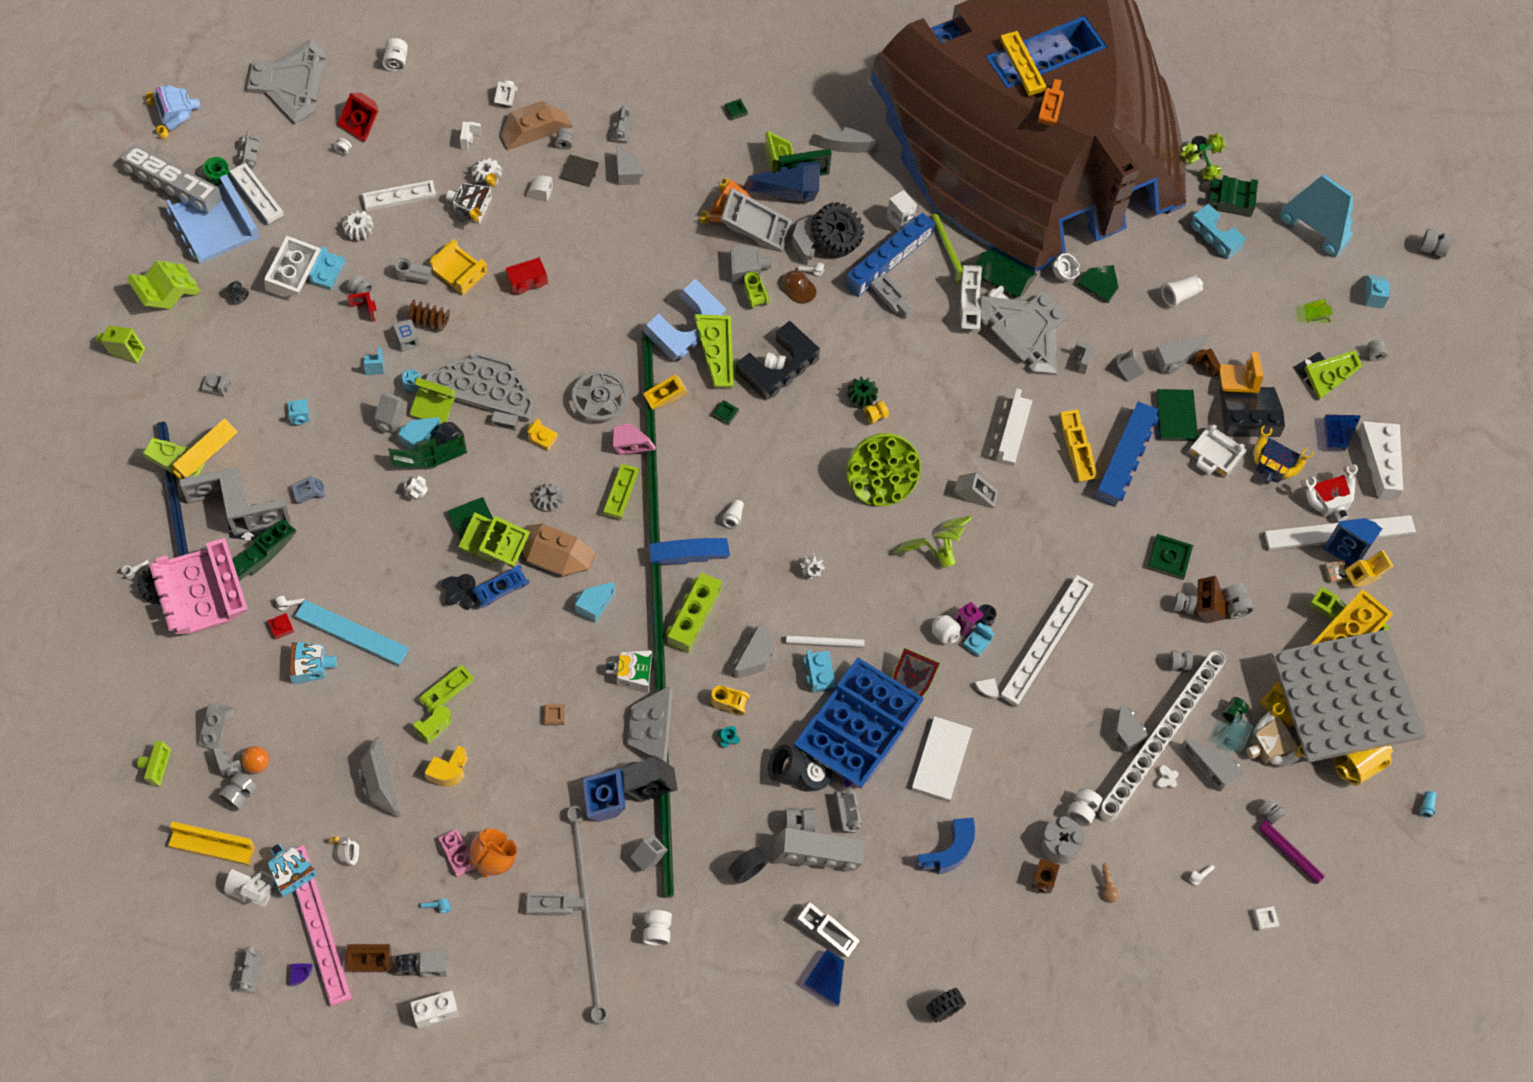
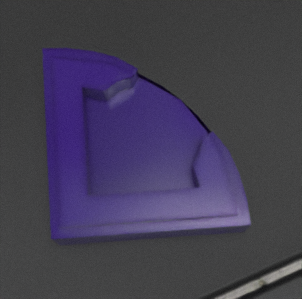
M291 964L290 986H297L306 981L313 970V964Z

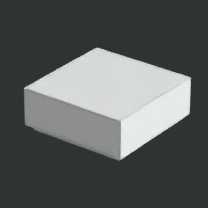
M1274 906L1254 909L1252 911L1258 931L1279 927Z

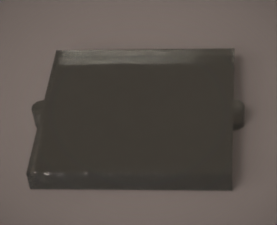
M570 154L567 163L563 165L564 169L560 179L590 187L593 178L596 177L599 162Z

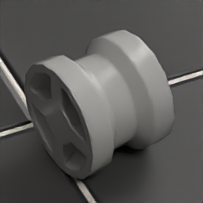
M568 128L558 129L556 134L558 138L555 140L556 147L562 150L571 149L574 132Z
M1373 340L1366 345L1367 350L1370 352L1369 358L1371 361H1380L1388 356L1387 350L1384 349L1385 342L1383 340Z

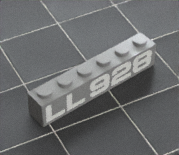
M133 144L120 157L123 169L127 173L138 176L142 181H148L154 187L165 190L169 195L180 198L184 203H190L198 210L209 213L222 200L217 186L136 144Z

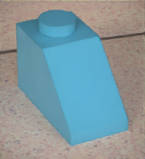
M1366 275L1365 306L1384 308L1389 299L1390 282L1386 277Z
M436 417L409 421L407 425H403L399 430L400 443L410 450H418V441L432 439L436 435V429L441 424L440 419Z
M611 582L587 588L582 594H578L574 601L576 613L596 623L615 594V584Z

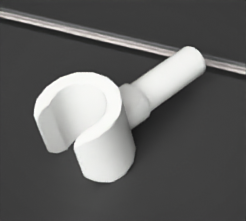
M820 262L816 263L815 267H798V271L812 272L817 277H820L825 269L823 268L824 264Z
M145 560L134 567L124 566L121 572L126 574L130 571L125 577L127 579H134L136 572L148 565L149 561Z
M279 596L276 598V605L279 610L284 611L289 606L302 604L305 600L303 598L287 601L285 596Z
M1210 865L1201 874L1194 871L1188 880L1197 886L1215 867Z

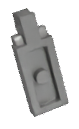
M886 274L870 283V287L894 312L897 313L899 311L905 319L911 315L912 309L908 306L907 296Z
M527 892L525 913L536 915L573 914V911L584 910V899H573L574 896L568 894V892Z

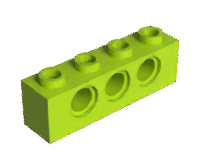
M702 572L698 578H694L691 585L692 591L690 594L687 593L683 600L684 606L682 610L678 609L674 618L676 621L673 626H669L666 633L668 645L687 653L690 652L722 590L721 580ZM698 594H705L706 597L700 598V597H698L697 595H698ZM690 610L698 611L696 614L689 613ZM682 626H688L689 629H688V630H682L680 627H682Z

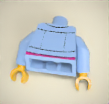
M171 85L157 86L154 94L153 92H147L145 95L147 104L149 106L156 104L162 124H166V126L159 125L156 128V132L161 139H166L168 137V130H173L188 120L192 110L199 109L200 107L199 100L189 99L185 89L176 88Z

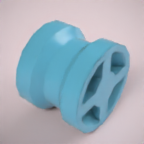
M410 369L402 375L404 389L408 392L414 393L418 390L419 386L415 385L417 377L421 378L417 370Z

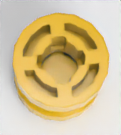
M882 400L876 402L873 406L864 407L865 416L870 424L876 423L880 418L885 419L889 417L888 408Z

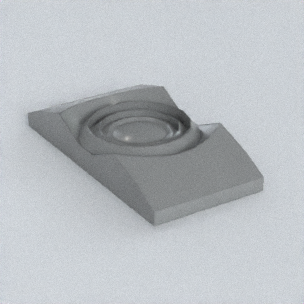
M733 188L729 191L720 219L732 231L747 235L760 246L779 252L783 251L792 222L791 219Z

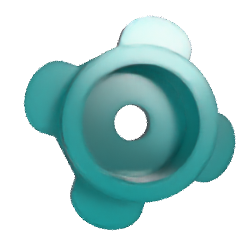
M734 726L725 727L717 732V736L722 741L721 746L724 748L740 742Z

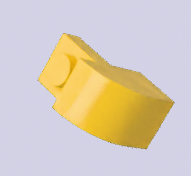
M1381 550L1366 561L1358 560L1344 571L1353 586L1362 587L1380 579L1382 574L1394 566L1385 551Z
M458 745L449 762L434 756L424 773L426 780L442 787H450L459 783L464 778L462 768L468 759L466 749Z

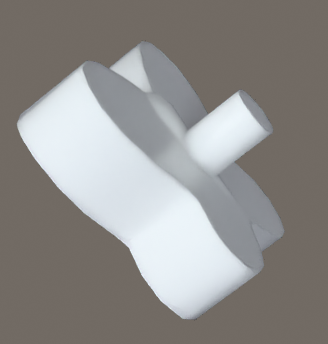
M1162 765L1159 769L1162 778L1157 782V787L1159 789L1166 787L1174 789L1177 786L1175 779L1179 774L1177 771H1171L1167 766Z

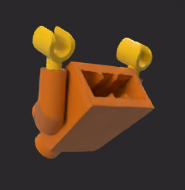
M723 178L722 184L718 183L721 193L712 206L711 213L709 214L706 210H703L701 212L702 217H699L700 223L708 224L709 221L722 222L720 219L731 188L750 197L747 191L744 190V185Z

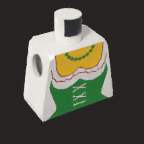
M652 651L620 653L619 663L607 662L606 674L617 675L618 686L648 693Z

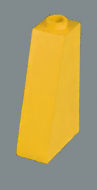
M224 418L172 465L174 469L172 472L179 479L191 476L228 444L238 431Z

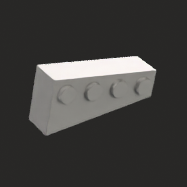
M785 828L774 839L773 863L843 868L846 871H855L863 864L864 840Z

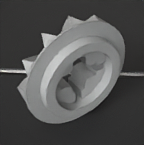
M545 483L542 486H538L537 490L534 491V503L543 511H554L562 505L564 493L561 487L556 486L554 483ZM547 492L553 495L550 499L551 502L545 497Z

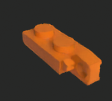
M1054 79L1053 87L1046 89L1038 123L1056 127L1064 96V91L1059 90L1061 80Z

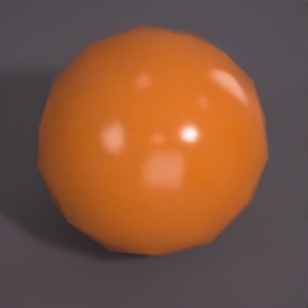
M260 746L248 747L242 754L241 765L249 773H261L268 767L269 754Z

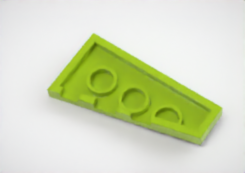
M695 314L694 319L714 388H733L731 316Z

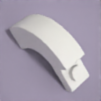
M963 265L960 287L961 328L980 329L981 266Z

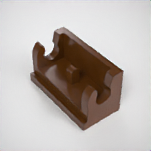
M347 944L346 966H348V973L391 972L390 944Z

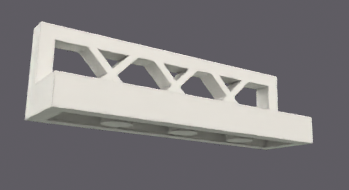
M1018 388L1016 389L996 460L1011 466L1015 465L1033 401L1020 397L1022 390Z

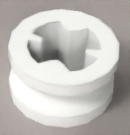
M338 138L337 143L333 147L339 154L347 155L352 145L347 140Z

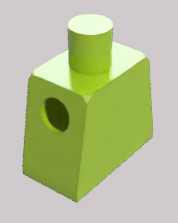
M108 326L106 331L98 333L96 338L97 343L103 344L110 355L137 364L146 349L132 328Z

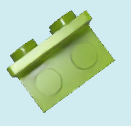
M417 377L415 385L419 387L410 415L421 419L437 417L440 419V423L447 422L457 391Z

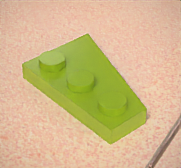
M1356 350L1306 365L1304 369L1318 400H1320L1362 367Z
M152 438L141 456L173 473L172 465L192 447H182L172 442ZM204 465L191 476H199Z

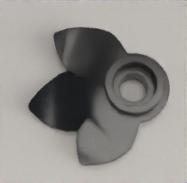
M462 574L459 577L450 576L443 580L441 587L447 590L445 595L446 606L461 602L463 607L469 610L474 605L476 595L471 591L475 588L476 582L473 576ZM468 580L470 584L463 586L462 582Z

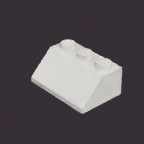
M286 236L264 279L265 291L281 297L298 295L321 248Z

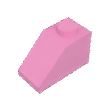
M622 424L621 426L614 427L613 447L619 455L655 450L651 440L632 424Z

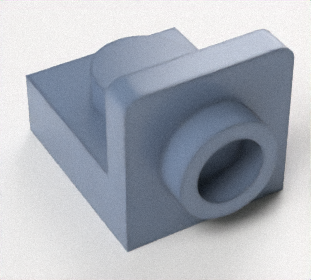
M311 475L292 485L296 502L300 504L314 496L325 497L323 482Z

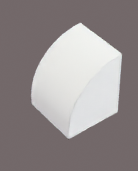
M535 177L527 197L547 202L553 189L552 177Z
M231 869L225 884V894L245 902L247 897L240 893L242 887L251 880V877Z

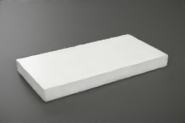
M934 716L911 790L950 802L972 728Z

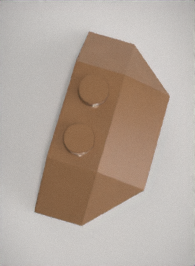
M540 101L510 112L501 133V138L507 150H511L556 134L560 128L570 129L573 126L566 112L544 101Z
M545 524L526 525L524 528L530 532L522 549L527 563L560 576L589 570L596 552L578 537Z

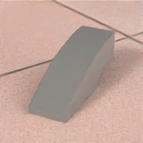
M826 126L821 136L820 147L846 153L870 152L876 150L878 138L848 127H844L843 132Z
M810 902L804 903L793 919L814 937L845 957L850 955L860 941L830 915H825Z

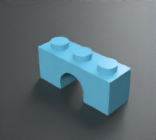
M1207 204L1193 215L1190 226L1204 237L1207 243L1217 249L1219 254L1228 260L1243 248L1246 238L1234 227L1228 231L1217 229L1216 226L1221 215Z

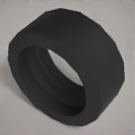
M786 744L777 747L768 762L770 778L785 785L793 784L798 780L804 768L803 753L799 749ZM789 757L788 766L786 770L783 772L784 763L786 759Z
M754 847L739 856L730 865L728 872L736 883H744L766 866L768 858L759 847Z

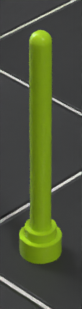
M935 213L932 215V220L956 271L955 280L961 286L963 269L938 214Z

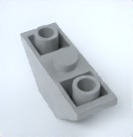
M814 215L798 221L793 234L792 246L804 265H808L809 259L813 260L815 249L813 248L816 245L815 241L817 239L812 238L814 232L810 230Z
M761 621L758 627H754L750 643L746 642L742 649L744 654L741 659L737 658L734 663V677L741 678L762 672L767 667L773 656L774 646L765 622Z

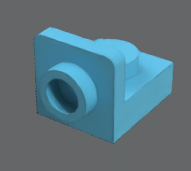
M307 399L288 402V415L291 425H302L310 422Z
M979 622L972 634L963 643V647L979 657L992 642L994 632L989 626Z

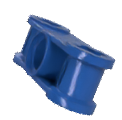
M521 565L510 569L487 583L475 587L471 591L478 598L480 608H485L496 600L522 589L530 583L529 579H526L521 571ZM502 583L506 586V589L498 590L496 584Z

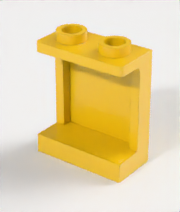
M455 239L445 244L443 249L438 254L433 255L429 262L432 272L461 295L469 291L488 273L487 263L482 259L479 261L475 260L458 247Z

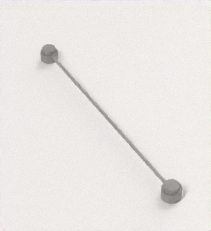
M572 806L567 812L569 822L575 824L597 1004L591 1011V1019L595 1024L600 1025L607 1021L608 1012L605 1007L600 1006L578 827V824L584 818V813L579 806Z

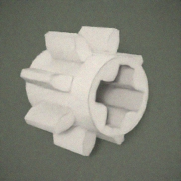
M419 475L417 478L409 477L403 486L406 492L405 495L412 500L414 498L421 499L428 489L425 483L426 480Z
M814 553L808 557L804 556V562L800 563L804 576L809 574L811 579L817 575L821 576V570L825 569L824 565L821 564L823 562L822 558L818 557L816 559Z

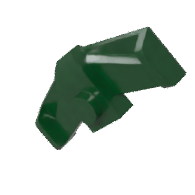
M464 434L438 446L435 438L418 441V450L388 448L392 468L430 469L467 454Z

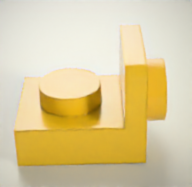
M538 418L527 429L529 441L547 451L558 437V433L541 425V420Z

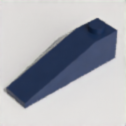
M819 162L797 164L796 168L788 170L787 167H783L781 171L775 173L767 171L750 175L743 188L747 191L796 202L814 201L819 192L820 164Z

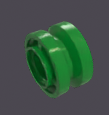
M211 157L205 161L203 171L207 182L218 186L222 184L220 177L227 175L229 178V165L225 159Z

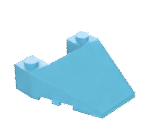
M1323 174L1297 193L1282 208L1279 218L1291 227H1294L1300 220L1326 238L1321 248L1336 258L1348 246L1353 236V231H1351V225L1353 224V219L1351 218L1353 194Z

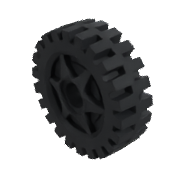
M831 202L823 206L813 216L811 221L812 227L810 228L811 232H814L812 238L817 239L815 241L816 245L820 244L819 248L821 250L826 249L825 253H831V256L834 257L850 254L861 244L864 238V230H862L864 225L860 224L861 218L856 217L858 213L856 211L852 213V207L846 208L847 204L843 203L841 205L840 202L835 204Z

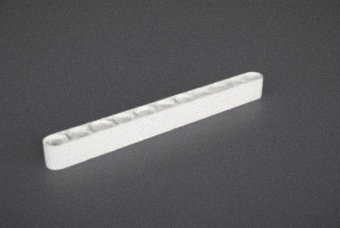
M1213 651L1208 655L1104 800L1099 810V816L1103 821L1111 822L1118 816L1219 674L1226 661L1222 652ZM1211 660L1216 661L1218 665L1213 664ZM1201 675L1207 676L1208 679H1203ZM1190 689L1196 690L1198 694L1192 693ZM1180 704H1185L1188 708H1183ZM1169 718H1174L1178 723L1171 722ZM1159 733H1164L1167 738L1161 737ZM1148 748H1154L1156 753L1151 752ZM1138 762L1144 763L1146 767H1140ZM1127 777L1133 778L1135 783L1129 782ZM1116 792H1121L1125 798L1118 797ZM1105 808H1111L1114 813H1108Z

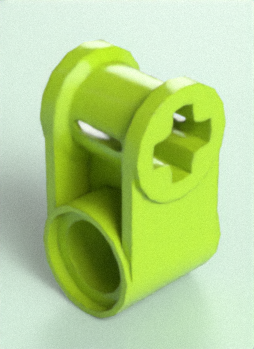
M756 272L747 273L744 278V291L750 308H755L756 305L764 303L766 305L769 304L768 293L764 288L760 275Z

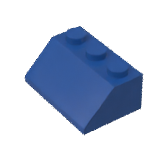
M1367 518L1339 521L1323 549L1351 566L1364 558L1383 528Z

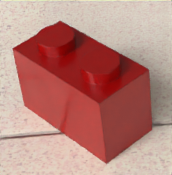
M540 257L505 268L506 278L513 295L522 294L528 290L541 288L548 284L547 273Z

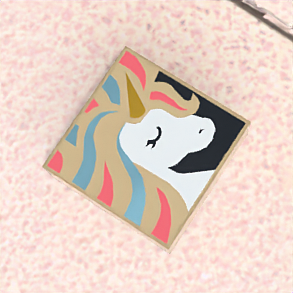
M1344 560L1325 564L1324 567L1330 583L1349 579L1344 571L1347 569Z

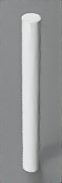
M786 636V643L864 647L865 643L864 639Z

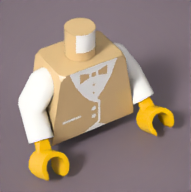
M1276 703L1273 706V711H1269L1257 723L1253 730L1254 736L1251 739L1253 746L1248 747L1246 752L1251 759L1260 756L1265 764L1271 763L1273 765L1288 766L1300 760L1301 756L1306 757L1302 753V745L1297 747L1281 718L1278 717L1276 719L1277 715H1283L1286 712L1284 708L1278 713L1276 709L1281 703Z

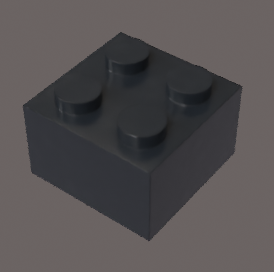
M649 756L643 761L631 762L627 766L620 768L623 790L641 802L678 790L674 767L657 756Z

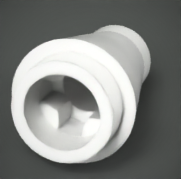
M734 500L723 515V524L726 527L734 529L740 525L744 507L742 501Z

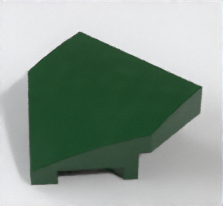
M1114 265L1088 268L1078 282L1079 285L1108 303L1119 289Z

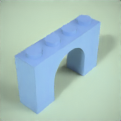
M694 279L679 296L693 309L695 314L723 315L727 310L697 279ZM659 313L643 330L673 362L678 358L682 360L688 354L687 349L690 346L694 348L701 341L697 328L690 332L678 331Z

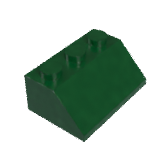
M992 249L982 252L975 265L982 267L981 280L992 282V286L995 288L1002 286L1008 291L1007 293L1015 298L1023 296L1037 276V273Z

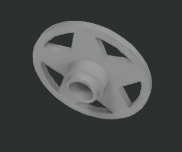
M593 371L585 374L576 382L572 391V400L576 410L585 418L593 421H607L617 417L625 409L628 402V389L619 376L608 371ZM604 376L612 378L618 383L607 384ZM593 377L591 386H580L585 380ZM624 392V400L619 407L615 398ZM576 397L587 401L584 410L579 406ZM601 409L610 413L605 416H594Z

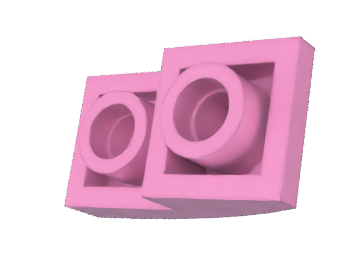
M458 829L439 837V841L457 877L475 869L468 863L470 854Z

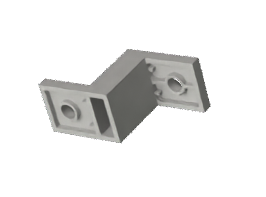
M229 467L218 472H207L199 476H188L180 480V486L188 504L223 496L227 519L234 535L270 528L281 519L292 523L285 499H274L268 503H256L248 507L245 486L238 467Z

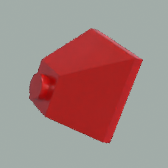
M350 93L337 125L363 142H366L379 112L376 102L363 93Z

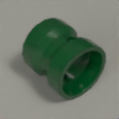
M1232 697L1229 701V707L1224 709L1222 716L1232 724H1239L1242 720V715L1248 711L1249 705L1239 697Z

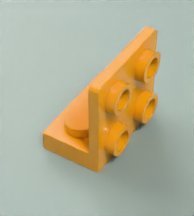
M1251 352L1250 359H1247L1246 365L1220 364L1219 375L1222 391L1259 393L1263 380L1259 352Z

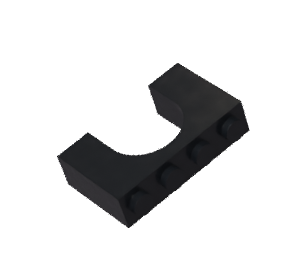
M790 320L776 331V341L790 353L793 359L787 367L770 369L764 366L750 352L736 363V373L766 401L770 397H775L781 388L790 385L797 375H802L808 366L814 365L820 358V348Z

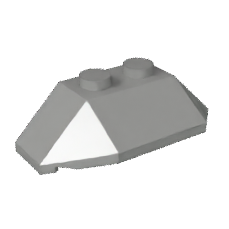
M375 737L360 761L362 768L358 769L361 781H366L367 787L363 788L365 797L371 800L373 806L398 818L401 817L384 750L380 737Z

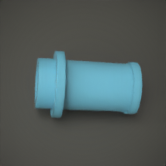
M1433 791L1424 792L1423 803L1419 808L1421 816L1426 818L1433 817L1436 812L1434 806L1437 793Z

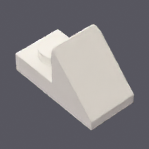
M260 871L242 887L240 894L247 897L248 901L265 907L277 884L273 875Z

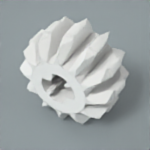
M482 157L481 162L476 161L475 165L472 166V178L475 182L486 179L489 173H494L498 177L495 180L497 184L498 180H501L502 169L496 160L492 161L491 158L485 160Z
M357 210L354 214L350 212L349 216H345L342 222L344 234L349 236L351 240L356 238L358 242L360 238L366 240V235H371V230L374 228L372 218L365 211L360 213Z

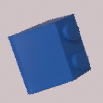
M621 769L583 778L587 818L600 822L616 818L626 809Z

